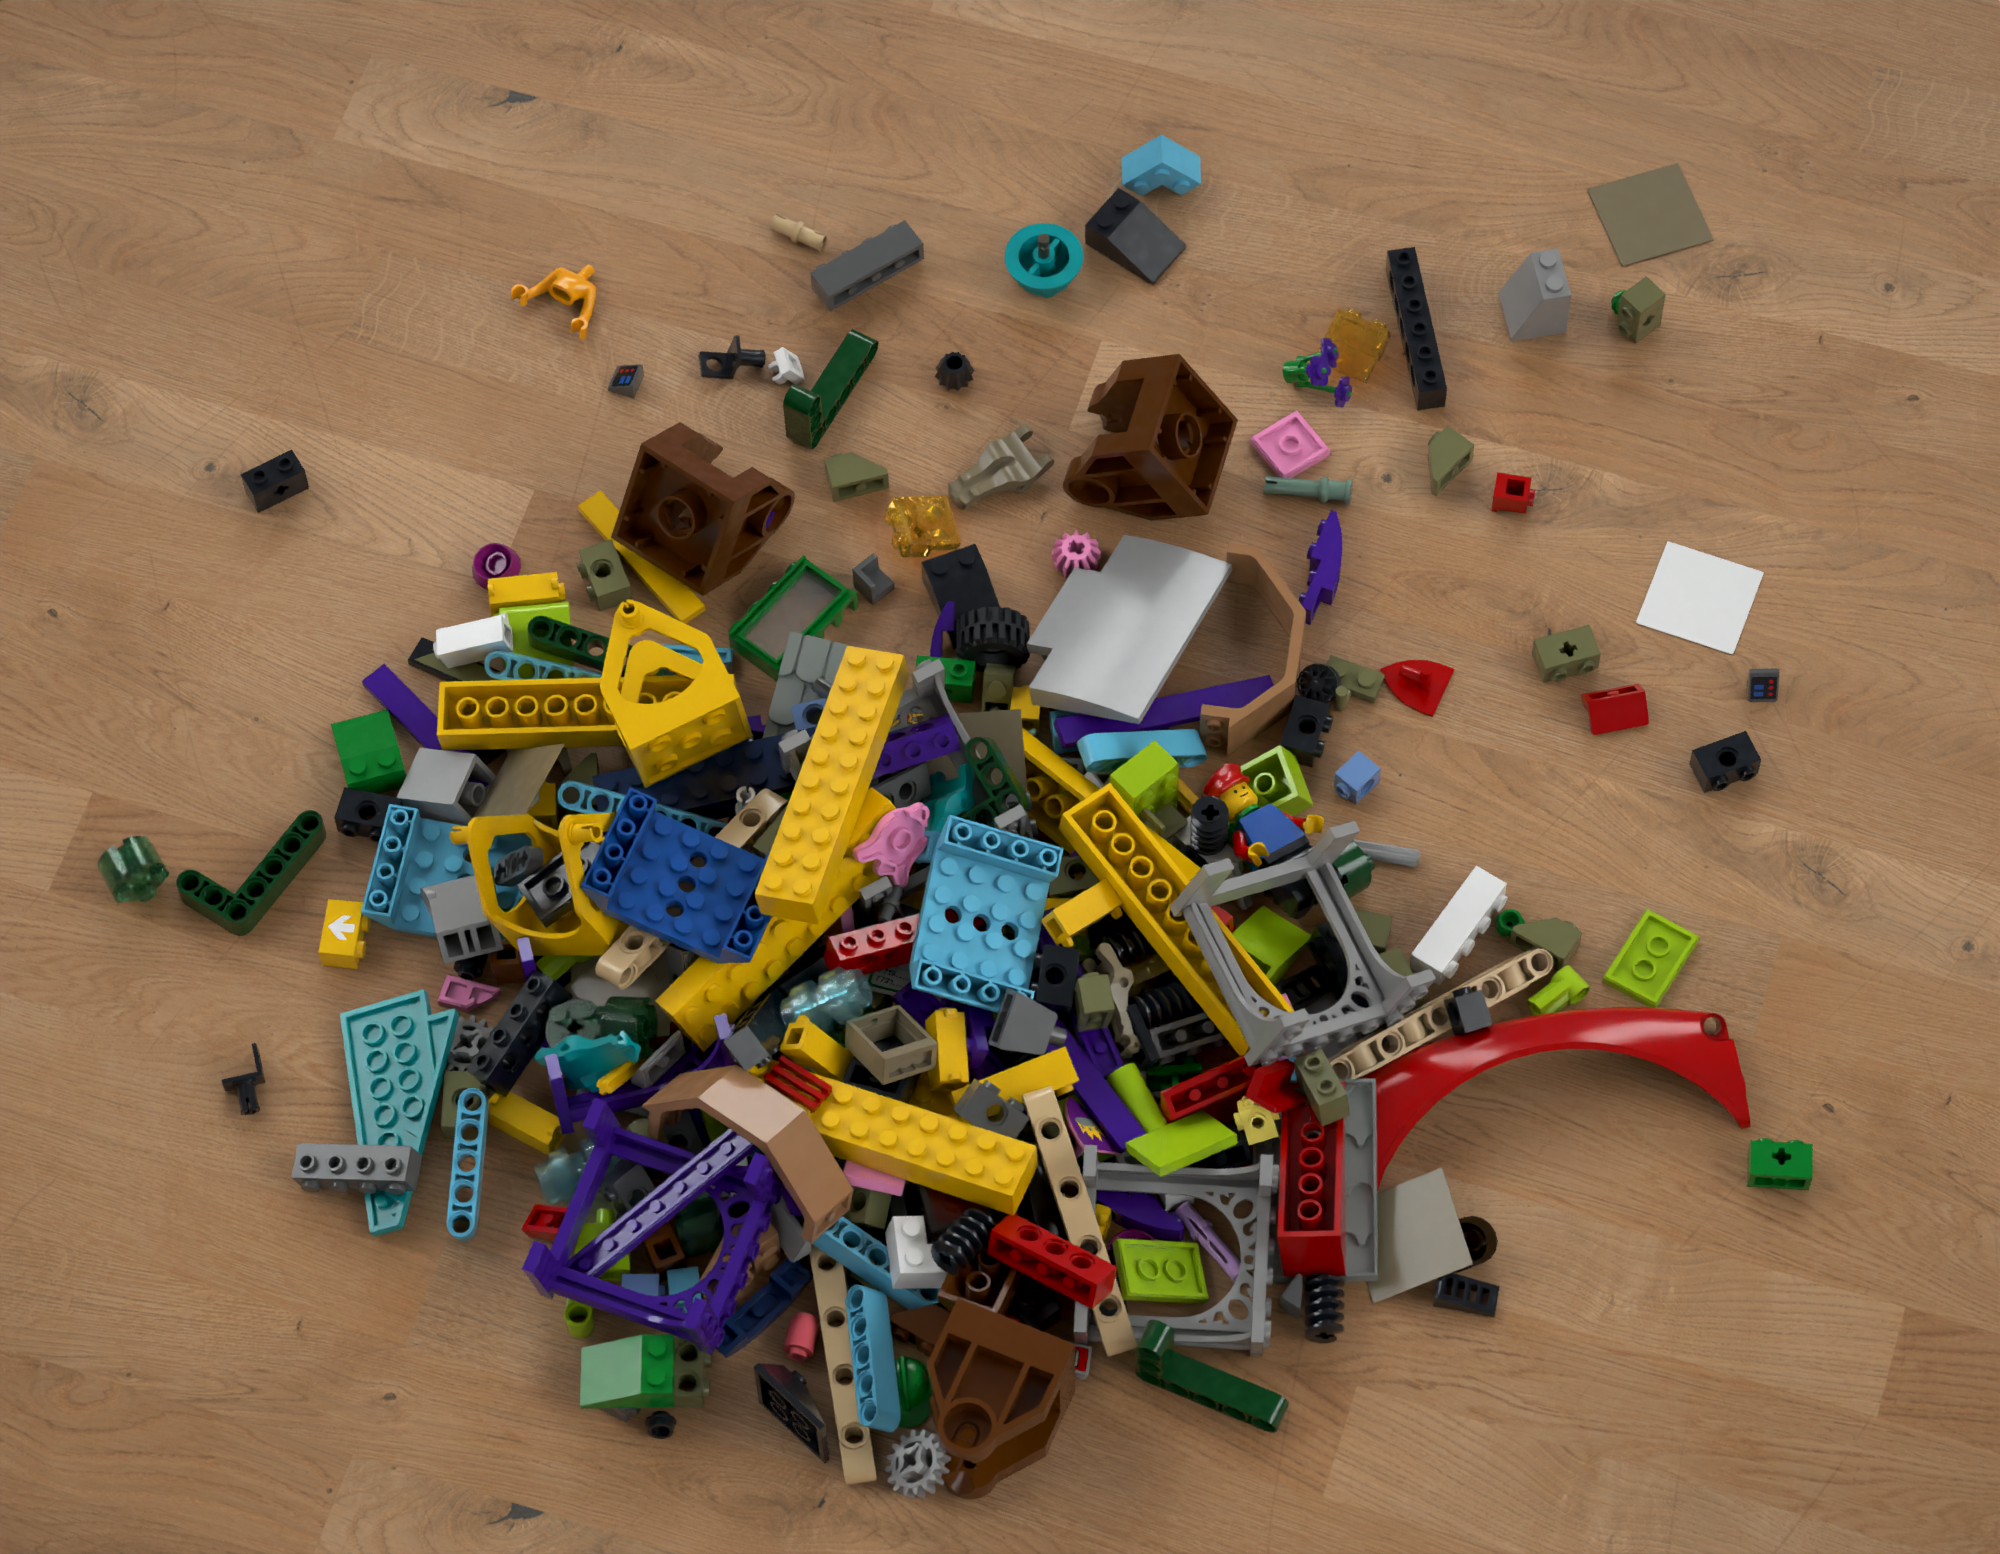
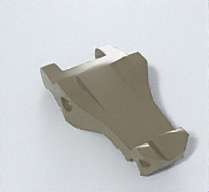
M1022 425L1008 436L997 441H990L977 464L966 470L965 473L959 474L954 482L948 483V495L953 499L958 508L966 510L973 502L992 493L1003 491L1023 493L1030 489L1034 481L1053 466L1054 460L1050 454L1041 456L1037 461L1023 444L1024 441L1033 435V431L1028 425Z
M1101 943L1096 948L1095 954L1102 962L1097 966L1095 960L1087 958L1080 966L1084 974L1098 972L1099 975L1108 974L1115 1007L1108 1029L1115 1045L1120 1050L1121 1058H1132L1141 1049L1140 1042L1133 1033L1132 1024L1126 1011L1128 992L1134 983L1132 971L1121 965L1110 944Z

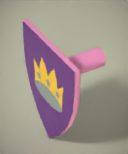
M1069 1096L1065 1104L1067 1119L1065 1126L1070 1136L1074 1138L1075 1144L1072 1147L1076 1159L1084 1153L1085 1145H1097L1098 1152L1121 1155L1091 1114Z

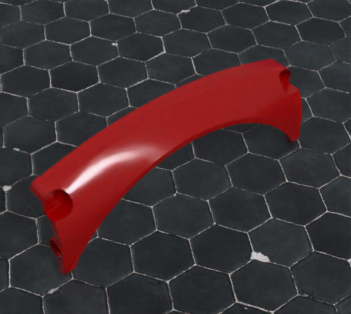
M1608 1007L1578 1009L1498 1022L1468 1033L1451 1035L1415 1048L1369 1074L1357 1078L1376 1079L1377 1191L1385 1169L1399 1145L1415 1124L1438 1101L1462 1083L1485 1070L1512 1059L1540 1052L1564 1049H1595L1622 1053L1647 1060L1673 1071L1695 1084L1720 1103L1741 1129L1750 1128L1751 1121L1746 1098V1084L1734 1040L1729 1039L1725 1019L1717 1013L1668 1008ZM1708 1018H1712L1716 1022V1030L1710 1035L1704 1030V1022Z

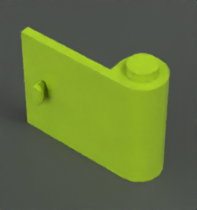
M569 601L499 607V613L494 614V616L507 614L509 625L512 627L513 653L574 666L573 661L533 648L528 640L527 629L530 620L536 616H546L571 625ZM537 629L533 634L537 637H545L549 632L545 629ZM572 638L562 640V645L572 646ZM503 659V670H504L505 667H506V662H505V660ZM524 663L519 667L518 673L523 678H530L534 675L535 668L529 663ZM551 670L547 675V679L564 678L563 673L559 670Z
M1135 1063L1124 1065L1108 1076L1106 1082L1146 1133L1168 1125ZM1075 1094L1070 1096L1072 1099H1074L1076 1102H1078L1085 1108V1106L1081 1103V1101ZM1067 1098L1058 1101L1065 1124L1067 1122L1065 1115ZM1098 1152V1162H1104L1116 1155ZM1083 1153V1154L1080 1156V1158H1081V1160H1082V1162H1083V1164H1084V1153Z

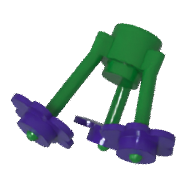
M1329 337L1321 339V352L1297 356L1296 360H1288L1284 363L1283 378L1287 383H1296L1297 387H1308L1334 393L1336 399L1335 406L1344 407L1345 403L1350 400L1352 386L1349 385V377H1341L1337 387L1327 385L1331 368H1336V359L1339 357L1337 346L1335 343H1332Z

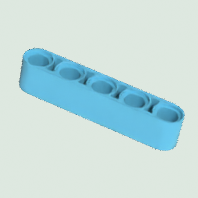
M503 650L491 651L485 658L486 673L490 677L499 680L547 679V675L551 670L561 671L564 678H579L581 676L600 678L602 676L601 672ZM494 657L503 658L506 662L505 669L500 672L493 671L489 666L490 660ZM524 663H529L535 668V673L530 678H523L518 673L519 667Z
M1196 729L1094 733L1082 737L1077 742L1087 772L1092 773L1116 771L1154 740L1179 763V768L1194 767L1202 764L1207 759L1205 748Z
M468 1088L460 1094L457 1108L447 1229L459 1241L471 1240L478 1230L489 1102L483 1092L476 1088ZM472 1097H479L482 1102L481 1106L475 1111L467 1110V1101ZM470 1127L477 1128L479 1131L478 1137L473 1141H465L463 1138L465 1130ZM465 1158H474L476 1164L473 1170L469 1172L462 1171L460 1168L461 1162ZM461 1189H472L473 1195L469 1201L463 1203L458 1201L457 1196ZM462 1218L468 1219L470 1221L469 1229L464 1233L455 1232V1223Z
M843 1216L812 1243L908 1310L932 1304L938 1305L940 1302L937 1299L940 1288L892 1289L887 1246ZM844 1241L850 1243L853 1248L848 1247ZM870 1259L875 1260L878 1265L873 1264ZM921 1294L926 1295L930 1301L924 1299Z
M856 1284L847 1293L846 1311L858 1418L863 1426L890 1433L899 1425L901 1412L888 1300L884 1292Z

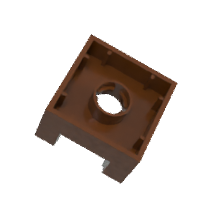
M1180 354L1122 361L1106 382L1098 384L1094 388L1087 412L1100 415L1103 429L1114 433L1098 435L1082 456L1071 460L1063 482L1064 491L1073 500L1092 507H1104L1151 521L1208 515L1238 419Z
M679 422L641 443L611 538L704 596L739 575L770 536L785 522L793 507L795 493L753 467L734 478L711 464L722 452L723 447ZM686 507L692 516L691 527L685 525L679 519V516ZM773 511L774 517L768 528H766L768 516Z
M957 1298L927 1362L928 1377L933 1393L930 1398V1409L941 1449L946 1451L944 1454L951 1457V1461L945 1463L944 1466L950 1470L949 1473L941 1475L944 1485L949 1492L958 1498L968 1500L981 1498L990 1493L1001 1480L1046 1457L1075 1393V1344ZM968 1460L976 1463V1466L972 1469H967L964 1467L963 1462Z

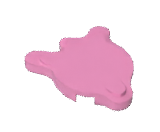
M918 802L909 807L898 808L888 812L877 823L869 839L854 848L853 857L861 863L876 859L872 867L874 873L878 876L890 875L892 884L905 887L909 881L911 866L921 855L928 841V838L924 836L925 827H928L927 820L930 815L928 807Z

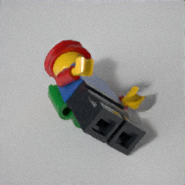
M1225 764L1211 776L1202 792L1201 798L1204 796H1214L1225 802L1229 810V822H1233L1228 828L1227 842L1233 848L1235 857L1243 859L1250 870L1254 872L1307 856L1313 849L1305 835L1312 834L1313 831L1322 833L1324 823L1322 816L1307 815L1306 818H1297L1279 810L1273 804H1268L1261 808L1257 804V795L1248 786L1250 778L1242 774L1239 764ZM1334 869L1341 882L1343 879L1342 875ZM1307 878L1269 889L1291 918L1312 907L1313 903L1315 905L1319 903Z

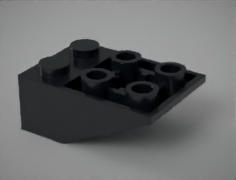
M896 1036L873 1042L882 1052L904 1045ZM853 1056L842 1083L909 1104L921 1073L883 1085Z

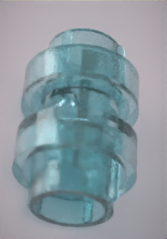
M836 967L820 975L819 986L812 980H808L791 988L790 997L782 1000L780 1004V1012L787 1028L789 1023H796L798 1017L804 1014L810 1019V1022L827 1033L833 1030L834 1019L839 1024L845 1025L846 1021L862 1016L863 1008L871 1005L873 994L867 978L859 969L845 971L841 967Z
M590 1137L578 1141L580 1151L568 1155L563 1147L547 1153V1162L535 1166V1176L547 1203L553 1204L563 1200L566 1206L570 1204L584 1171L583 1169L594 1147ZM613 1155L606 1172L622 1158ZM600 1185V1187H599L597 1193H599V1192H601V1191L603 1190V1188L601 1187V1185Z

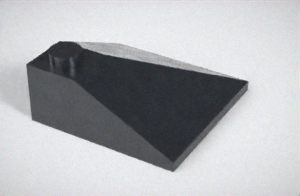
M756 1364L754 1366L759 1403L825 1464L829 1460L826 1428L806 1387V1380L796 1370L791 1372L784 1365Z

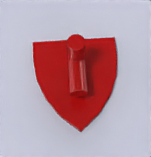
M1407 660L1381 668V673L1385 674L1386 685L1403 704L1417 712L1433 717L1455 669L1428 660Z

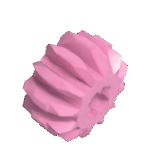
M1077 530L1074 531L1072 536L1064 532L1062 540L1056 539L1052 551L1054 567L1056 571L1062 570L1064 578L1070 575L1074 568L1097 570L1098 561L1101 558V551L1098 548L1097 540L1090 539L1088 532L1080 536Z

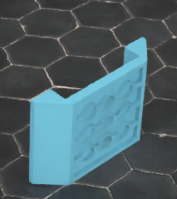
M389 804L361 914L395 931L437 938L433 919L424 904L420 888L474 875L472 863L464 860L465 856L469 853L468 844L454 845L450 840V831H453L451 828L459 824L423 819L420 817L418 808ZM519 834L496 835L488 851L490 868L493 874L496 863L500 858L525 845L532 846L531 839L528 836ZM496 885L498 906L504 912L514 908L524 896L517 885L513 887ZM500 933L501 939H506V938Z
M949 815L934 848L909 964L912 989L995 1013H999L1007 988L1033 1000L1035 991L1028 989L1042 925L1040 920L1043 919L1050 882L1058 877L1064 848ZM946 909H953L957 913V923L953 924L946 920L944 915ZM974 917H981L986 922L985 932L975 929L973 925ZM1008 925L1012 927L1015 932L1013 940H1008L1002 935V926Z

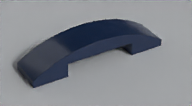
M789 1258L785 1260L769 1275V1282L742 1305L730 1319H726L723 1327L725 1330L723 1341L715 1349L727 1358L752 1342L795 1301L812 1280L813 1274L798 1261L791 1262Z

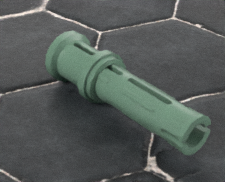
M1265 477L1264 494L1315 497L1324 503L1327 500L1345 501V504L1348 505L1351 504L1352 479L1337 481L1323 477L1319 481Z

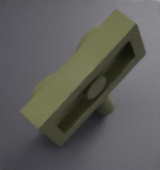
M1330 655L1326 664L1333 667L1339 673L1341 679V686L1336 688L1335 693L1336 710L1343 711L1351 696L1374 704L1385 680V674Z

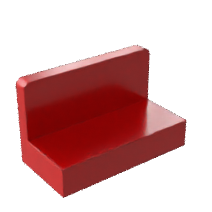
M1638 683L1581 694L1582 705L1588 711L1590 730L1593 735L1649 724L1646 693Z
M1288 1059L1255 1069L1245 1095L1275 1114L1304 1104L1307 1099L1305 1095L1288 1086L1295 1070L1294 1063Z

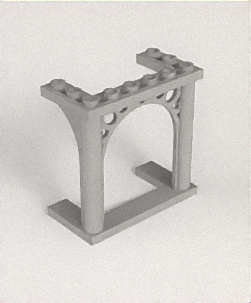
M928 659L915 667L916 671L912 672L913 687L908 690L904 689L893 720L894 722L898 715L901 714V724L896 727L891 726L889 732L909 726L907 724V715L914 708H919L923 712L922 722L948 713L953 722L961 750L946 755L958 772L959 766L970 763L965 755V746L970 738L945 692L944 666L940 659L933 662L931 659ZM806 729L800 732L792 730L782 736V741L778 743L781 765L786 774L791 773L795 782L813 738V735L809 737ZM975 773L972 794L975 804L978 806L989 799L990 796ZM1020 804L995 817L994 828L1020 836L1025 835L1027 814L1022 805ZM985 810L982 813V817L987 826H989L993 821V815L989 810ZM930 865L909 876L907 885L903 887L904 893L900 901L926 887ZM887 876L879 878L877 881L859 890L860 908L866 919L883 910L881 904L884 898L888 897L892 892L893 885H891Z
M1355 821L1330 828L1307 856L1225 880L1234 870L1230 858L1203 865L1170 906L1174 917L1184 915L1250 1048L1244 1055L1249 1067L1260 1063L1262 1066H1266L1285 1055L1287 1058H1293L1301 1054L1304 1049L1310 1047L1312 1050H1318L1326 1046L1329 1041L1335 1039L1338 1042H1343L1351 1038L1354 1033L1360 1031L1362 1034H1368L1382 1024L1392 1026L1404 1019L1403 1014L1416 1006L1415 1002L1417 999L1425 996L1429 992L1428 988L1436 980L1431 969L1409 976H1403L1392 970L1375 950L1354 910L1332 863L1360 832ZM1307 878L1346 958L1348 978L1345 991L1340 1000L1331 1008L1315 1014H1308L1305 1008L1290 1013L1269 1004L1247 982L1210 907ZM1356 979H1360L1361 986L1356 985ZM1358 994L1363 996L1368 1001L1369 1007L1363 1008L1356 1005L1352 1001L1351 995ZM1347 1007L1350 1010L1346 1012V1014L1342 1012V1008ZM1260 1010L1266 1011L1267 1016L1264 1017ZM1320 1017H1321V1018H1324L1325 1021H1324V1022H1321V1021H1320Z
M1085 1145L1083 1180L1094 1214H1096L1097 1190L1185 1195L1204 1200L1220 1210L1230 1221L1238 1237L1241 1251L1240 1268L1236 1281L1229 1293L1213 1308L1194 1316L1159 1317L1128 1315L1137 1344L1149 1320H1158L1174 1330V1346L1250 1350V1356H1262L1263 1348H1269L1271 1320H1265V1317H1271L1272 1298H1266V1286H1272L1273 1267H1267L1268 1255H1274L1275 1237L1269 1236V1224H1275L1276 1206H1270L1271 1194H1277L1279 1164H1273V1155L1261 1154L1260 1162L1248 1167L1231 1169L1183 1167L1160 1177L1141 1164L1098 1162L1097 1145ZM1229 1194H1235L1228 1205L1221 1203V1195L1229 1198ZM1241 1201H1251L1254 1206L1251 1214L1246 1218H1236L1233 1214L1234 1207ZM1257 1219V1222L1250 1228V1232L1254 1233L1246 1236L1243 1233V1226ZM1086 1243L1081 1248L1093 1254L1094 1244ZM1255 1243V1251L1248 1249ZM1246 1256H1251L1253 1258V1262L1251 1264H1246L1244 1262V1258ZM1254 1270V1277H1252L1247 1271ZM1248 1284L1250 1288H1247V1293L1253 1298V1302L1240 1294L1241 1285ZM1233 1300L1242 1302L1248 1310L1247 1318L1239 1320L1233 1317L1229 1312L1228 1304ZM1075 1301V1343L1088 1346V1341L1101 1342L1094 1317L1090 1313V1308ZM1218 1312L1223 1313L1225 1320L1229 1324H1222L1223 1320L1213 1321L1215 1314ZM1205 1319L1207 1323H1200V1321Z

